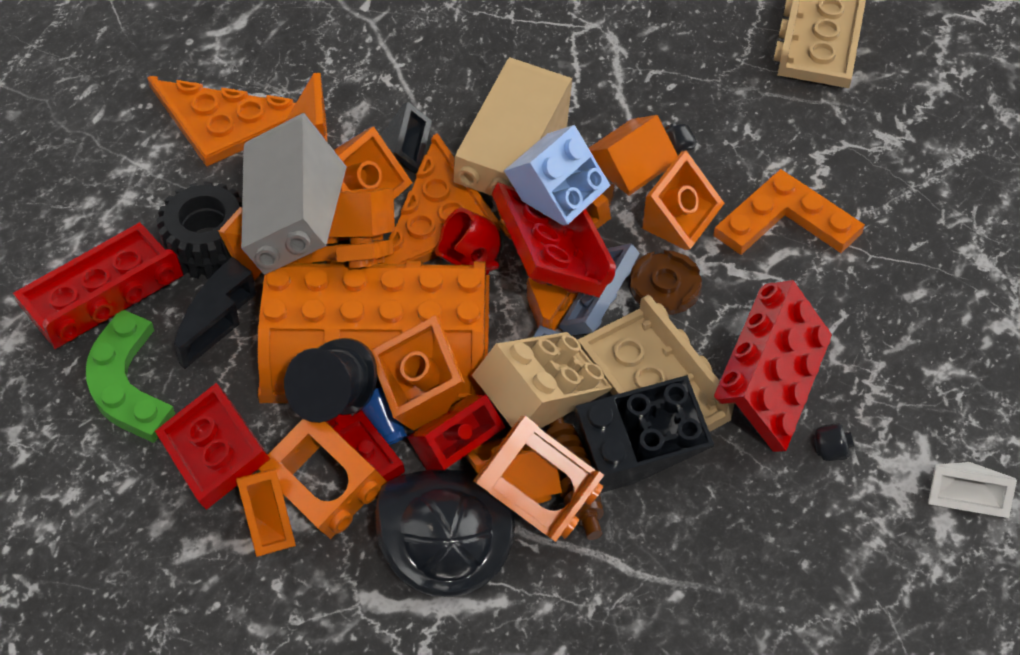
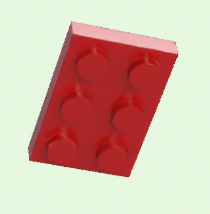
M217 383L155 430L197 501L206 510L238 485L237 478L251 475L270 460V457L225 391Z

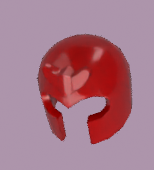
M465 208L456 209L447 217L442 226L435 253L451 265H474V261H485L486 275H488L489 271L499 268V263L495 259L501 248L500 231L493 221Z

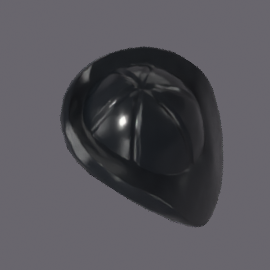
M450 469L418 471L396 477L385 483L381 488L375 510V525L379 546L391 569L407 586L433 597L467 595L490 582L503 567L515 536L514 512L473 481L478 473Z

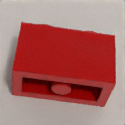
M487 394L470 395L450 407L446 414L425 424L407 438L426 470H445L503 430L505 425Z

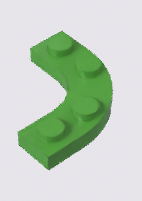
M123 310L114 316L90 350L86 364L87 385L96 407L106 419L128 432L155 443L158 439L155 430L175 415V411L172 405L143 393L130 384L128 380V367L133 357L154 332L151 321Z

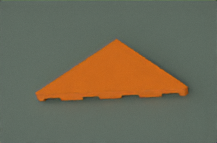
M157 76L147 77L150 88L206 167L243 151L245 142L284 123L296 104L290 98L271 95L263 98L248 95L247 91L221 87V90L203 88V85L199 83L176 80V83L158 80Z
M438 133L433 135L430 148L416 174V181L401 209V216L395 231L389 237V240L393 241L394 254L384 256L385 262L380 264H406L407 261H423L425 263L437 258L435 250L440 239L442 226L447 217L459 208H465L493 221L500 231L499 220L477 190L454 182L455 157Z

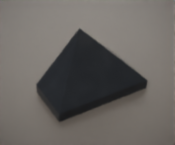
M406 102L380 136L395 158L416 174L423 160L432 120L412 104Z

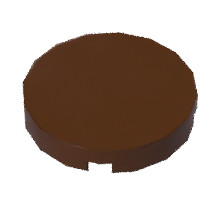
M664 250V254H655V251L645 254L636 261L630 275V291L635 301L640 304L641 298L650 295L656 303L664 306L668 315L688 310L696 304L702 290V279L697 264L688 256L675 251Z

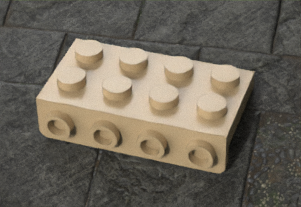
M786 0L783 16L789 17V20L782 19L779 38L785 40L784 42L777 41L774 61L780 62L777 75L850 88L866 0Z
M650 295L641 298L640 309L578 339L581 349L592 363L596 364L603 371L605 379L613 387L610 390L612 395L688 375L709 432L731 421L734 403L720 404L714 398V393L720 380L712 372L709 361L704 356L698 355L690 345L686 333L682 329L675 327L669 319L664 306L656 303Z

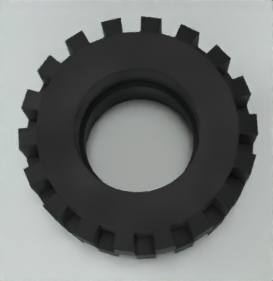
M196 182L189 184L187 189L182 187L177 189L175 196L169 195L164 200L165 206H160L158 211L157 226L164 249H171L176 253L182 273L185 275L190 272L193 278L206 275L208 279L232 257L218 231L239 207H242L243 197H239V193L235 189L228 190L227 185L221 183L214 186L212 182H204V185H197ZM204 228H214L207 232H197Z

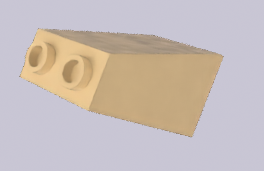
M509 57L455 155L454 182L491 196L498 182L513 187L504 170L547 133L567 127L572 78Z

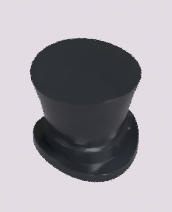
M352 338L334 339L321 345L319 348L306 349L300 352L291 360L284 378L285 395L290 407L301 418L319 423L329 421L339 414L347 415L362 410L371 400L376 388L377 365L374 355L364 343Z

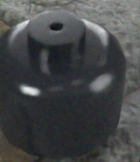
M672 123L665 127V131L677 155L681 151L692 150L697 145L696 138L687 124L677 125Z
M840 423L818 427L815 435H813L818 456H821L823 460L835 461L849 458V448L854 447L851 431L845 433L844 427Z

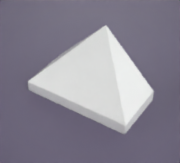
M971 462L935 464L928 504L1009 518L1017 480L1011 476Z

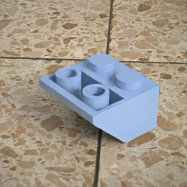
M575 125L547 133L504 170L524 203L563 226L568 225L611 186Z

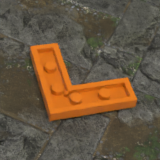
M780 169L715 227L714 237L742 255L780 219L786 216L842 253L863 233L865 224Z
M381 240L362 244L329 245L291 263L313 264V262L327 261V264H331L332 260H337V262L348 261L349 268L370 267L378 263H384V256L394 254L393 241Z

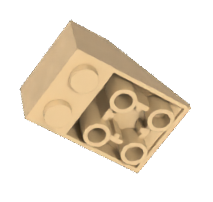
M568 332L496 343L472 374L473 378L511 427L514 426L520 416H526L536 423L538 428H542L574 411L577 405L591 402L613 388L605 379L603 371L596 364L592 363L581 349L579 341Z

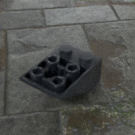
M688 375L575 407L573 425L577 431V436L580 437L583 448L588 453V459L591 460L593 469L604 474V477L599 482L603 485L600 493L635 484L714 447V442Z

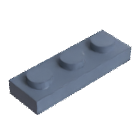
M632 243L607 248L616 264L614 279L606 286L600 298L579 292L559 325L563 332H568L571 336L593 333L600 326L603 315L609 305L616 299L619 288L625 278L631 273L632 266L640 254Z

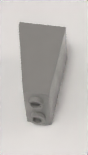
M305 113L270 129L244 144L241 248L264 275L326 246L347 166Z

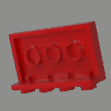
M498 182L492 192V196L528 277L539 284L549 283L560 286L570 293L581 292L600 298L606 286L614 279L616 264L587 209L585 208L568 225L563 226L524 203L514 187Z
M139 222L13 292V295L18 305L52 347L57 349L182 277L183 273L176 253L171 249L165 250Z
M794 280L768 283L760 288L714 393V398L720 404L735 403L773 452L787 451L832 337L828 327L821 320Z

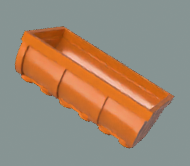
M332 260L331 264L289 263L264 275L258 324L259 403H288L284 390V378L291 360L300 352L306 349L319 348L321 345L339 338L356 339L364 343L370 350H373L435 315L441 322L465 382L452 405L470 395L486 394L472 376L488 355L490 275H486V262L474 261V265H423V261H407L406 264H375L370 267L349 268L348 261L337 262V260ZM377 375L376 388L382 386Z

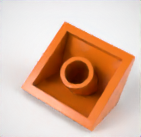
M658 115L631 119L589 147L605 177L628 196L666 171L678 156Z
M686 150L681 151L646 196L642 229L684 250H690L725 203Z

